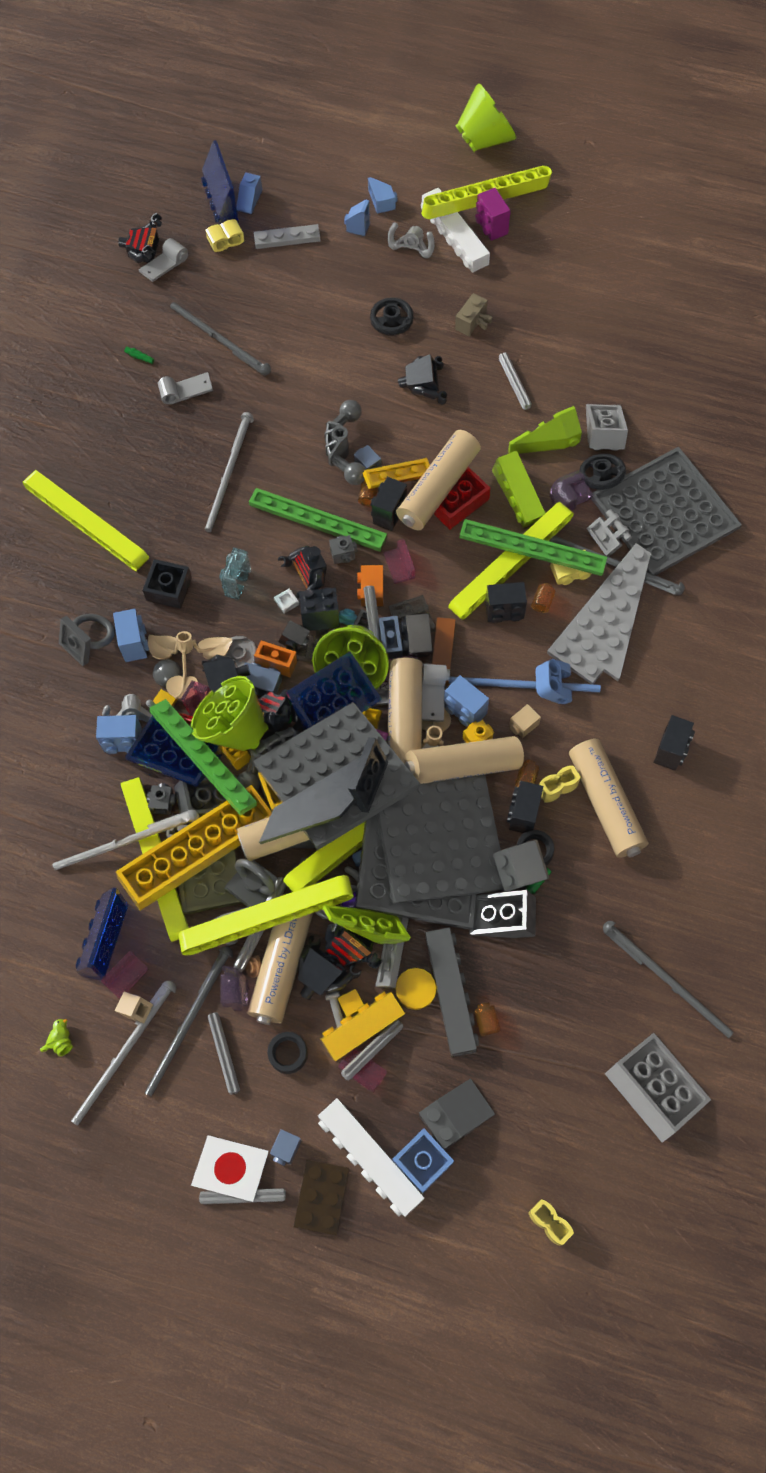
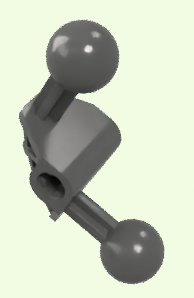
M346 400L340 406V414L333 421L326 423V432L324 433L325 451L330 466H336L342 470L345 480L349 484L360 485L365 481L363 472L366 469L360 463H349L345 460L349 455L348 431L343 425L346 422L357 421L361 416L362 409L357 401Z
M289 727L279 732L276 731L275 734L264 740L262 739L256 749H250L252 755L247 770L239 774L237 780L245 789L252 785L258 792L261 781L253 761L302 732Z

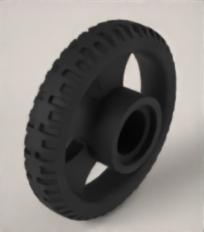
M396 297L384 298L378 301L370 312L371 324L375 330L390 336L399 335L407 331L412 325L414 318L411 306L406 301ZM384 307L383 316L376 317L377 312ZM399 307L407 312L408 317L400 316Z
M611 454L593 455L587 458L579 469L582 483L589 488L606 490L617 486L623 481L626 474L624 462ZM589 467H593L594 476L589 478L586 475V470Z

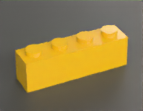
M384 991L374 998L376 1002L370 1006L368 1003L357 1009L358 1014L353 1017L351 1015L346 1016L340 1021L341 1025L334 1029L332 1026L322 1033L324 1037L320 1040L334 1061H337L405 1014L392 992L386 994Z

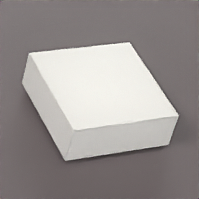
M290 588L274 597L275 602L283 613L299 605V601Z

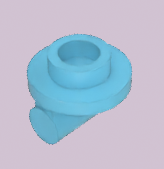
M350 609L341 610L339 612L340 623L353 625L357 618L354 614L355 612Z

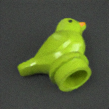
M58 1019L54 1022L53 1030L50 1032L46 1044L40 1048L41 1052L53 1049L54 1053L61 1057L72 1050L73 1045L69 1039L70 1033L67 1029V1019Z

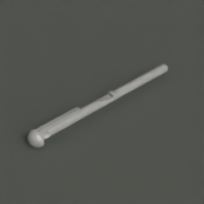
M249 412L241 415L242 421L205 527L207 532L212 531L248 425L254 421L253 415Z
M188 810L149 824V829L127 836L122 840L117 841L115 839L108 844L53 863V868L58 870L188 822H194L199 819V814L195 810Z
M172 981L162 983L150 1001L153 1006L145 1023L136 1021L135 1024L138 1026L128 1038L117 1057L112 1059L108 1069L71 1120L72 1123L77 1126L79 1125L171 992H176V985Z

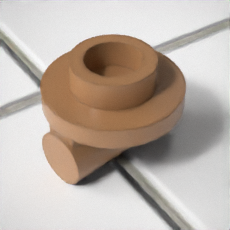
M259 955L250 957L245 967L247 974L252 978L258 977L262 962Z

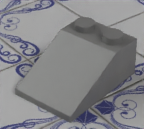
M586 404L589 447L595 450L611 449L616 451L625 449L628 428L621 405Z

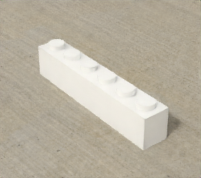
M436 188L422 195L421 209L423 207L424 198L426 196L440 193L442 191L439 188ZM458 212L430 219L438 228L439 233L443 234L446 238L448 245L453 247L456 255L460 256L463 260L465 267L469 268L472 273L489 265V251Z
M337 1098L318 1115L321 1120L318 1123L326 1133L330 1131L335 1136L332 1139L340 1150L344 1147L348 1151L347 1158L354 1166L357 1164L363 1169L361 1174L369 1183L372 1180L378 1186L376 1189L377 1193L383 1199L388 1198L393 1203L390 1207L398 1217L401 1214L406 1217L424 1200L421 1193Z

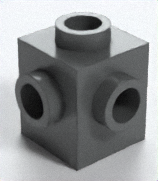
M350 535L339 536L329 540L334 564L348 563L355 560V552H358L356 542H352Z
M167 784L152 785L151 792L147 794L148 808L151 813L171 815L172 806L176 804V794H174L172 787Z

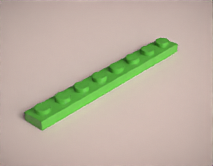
M258 488L255 489L249 500V506L337 537L350 535L352 542L355 541L359 545L381 552L387 539V533Z
M464 519L459 537L464 540L599 576L603 575L607 560L606 556Z
M166 699L150 707V713L240 816L257 806V801L203 741L193 736V729Z

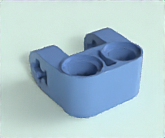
M550 659L536 667V690L540 697L558 704L572 702V691L562 687V678H567L571 675L570 664Z

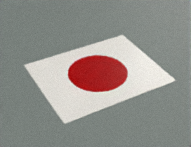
M207 1136L191 1186L253 1202L268 1151Z

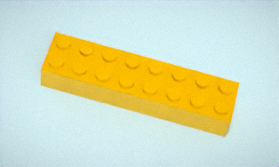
M252 785L247 787L246 790L257 801L256 807L240 816L230 803L225 801L116 871L119 882L140 911L239 847L241 843L237 835V828L271 816L272 811Z

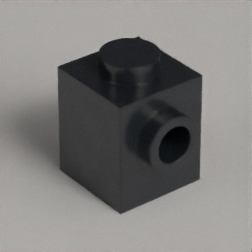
M289 620L278 642L287 649L298 653L300 648H305L309 641V638H307L309 630Z

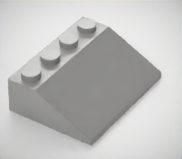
M655 1033L651 1034L605 1073L662 1143L711 1101L709 1096Z

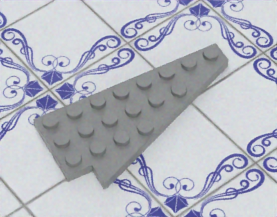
M636 543L548 649L547 654L556 660L570 664L571 671L590 684H594L603 672L619 681L651 553Z

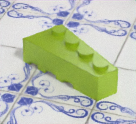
M514 451L497 458L492 472L514 510L518 523H521L523 528L536 523L545 514V511L518 452Z

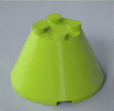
M478 83L458 123L455 125L457 130L462 133V138L467 144L470 142L469 146L473 152L516 139V134L502 112L499 113L495 107L494 100L483 86Z
M348 625L328 632L318 641L313 652L312 662L315 674H318L327 687L334 688L343 696H364L366 693L378 689L388 674L389 658L386 649L371 630L362 626Z
M244 676L232 677L222 682V687L216 692H209L199 704L191 722V727L194 731L192 734L203 742L240 751L250 748L254 750L259 746L260 739L268 730V725L264 723V716L253 683Z

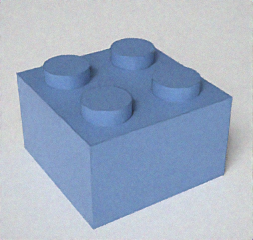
M136 609L113 613L118 647L125 662L147 658L146 651H149V646L145 637L147 632L142 616L137 614Z
M459 675L445 690V710L449 714L457 716L459 721L466 727L475 721H481L486 716L489 698Z
M136 715L97 716L96 739L103 751L108 754H116L117 752L136 753L137 751H142L143 729Z
M424 1128L392 1159L394 1164L421 1194L454 1163V1160Z

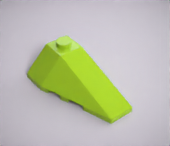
M572 406L554 414V419L546 424L544 421L538 424L539 427L533 432L526 431L509 442L508 453L517 451L518 454L576 446L580 443L582 434L576 408Z
M323 906V910L331 922L375 943L397 944L409 941L411 938L397 916L366 909Z

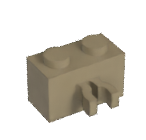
M473 293L456 315L455 330L469 337L478 325L486 330V322H492V316L486 315L488 300Z

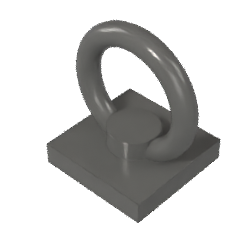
M84 614L78 616L73 621L65 616L60 620L59 644L84 666L89 663L90 649L103 648L111 643L115 634L114 627L108 619L97 614ZM86 621H95L101 623L106 628L107 635L100 641L91 642V638L78 626Z
M239 859L235 863L237 873L224 888L249 908L266 902L268 896L275 892V883L278 878L255 860Z

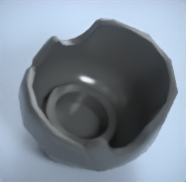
M171 659L159 661L153 669V678L162 687H166V683L171 677L183 676L181 666Z

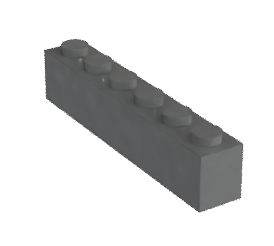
M450 927L426 932L425 938L451 1057L476 1053V1046H479L477 1033L473 1034L472 1026L475 1025L472 1013H468L467 1005H470L468 992L464 993L462 986L466 985L464 973H460L458 965H461L459 953H455L454 945H457L455 933H451Z

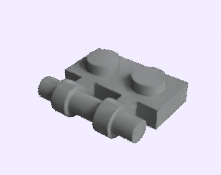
M612 509L606 512V515L609 517L606 521L599 517L586 528L608 557L622 546L619 541L621 537L626 541L632 538L629 533L630 530L621 523L619 515L615 514ZM612 525H615L618 529L615 533L610 529Z

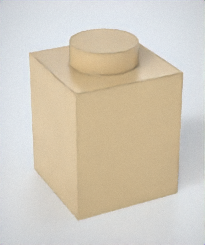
M527 704L511 717L510 729L514 734H519L524 738L539 725L541 717Z
M123 992L115 1011L126 1018L144 1024L153 1004L139 996Z

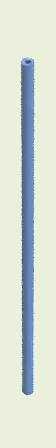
M389 673L386 676V681H389ZM450 677L449 684H452L457 677ZM463 677L469 683L476 686L536 689V681ZM562 683V687L571 691L600 692L601 685Z

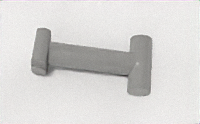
M339 992L325 996L326 1001H330L337 1027L341 1025L340 1021L343 1019L337 999L340 997Z

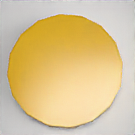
M412 968L406 970L397 979L395 987L397 998L408 1009L419 1010L429 1006L436 994L434 978L424 969Z

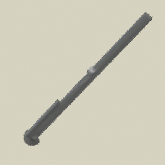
M175 302L171 303L170 308L208 333L211 338L214 337L231 349L232 354L260 372L261 375L266 376L271 372V366L268 363H261Z
M553 536L549 540L553 543L602 555L557 536ZM607 557L605 565L611 564L617 567L620 561ZM646 572L644 583L674 595L683 594L685 586L682 582L678 585Z
M607 921L603 925V932L640 965L644 963L657 976L672 987V991L678 993L727 1038H730L734 1032L614 926L616 922Z
M224 946L218 950L220 953L198 992L199 995L183 1024L177 1030V1035L148 1085L145 1094L151 1097L154 1094L228 957L233 958V951L230 947Z

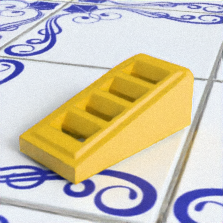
M217 745L236 770L249 763L251 756L247 750L236 752V749L229 748L226 750L228 747Z

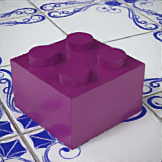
M496 188L479 193L476 202V222L482 226L484 234L491 241L507 235L510 221L509 207Z

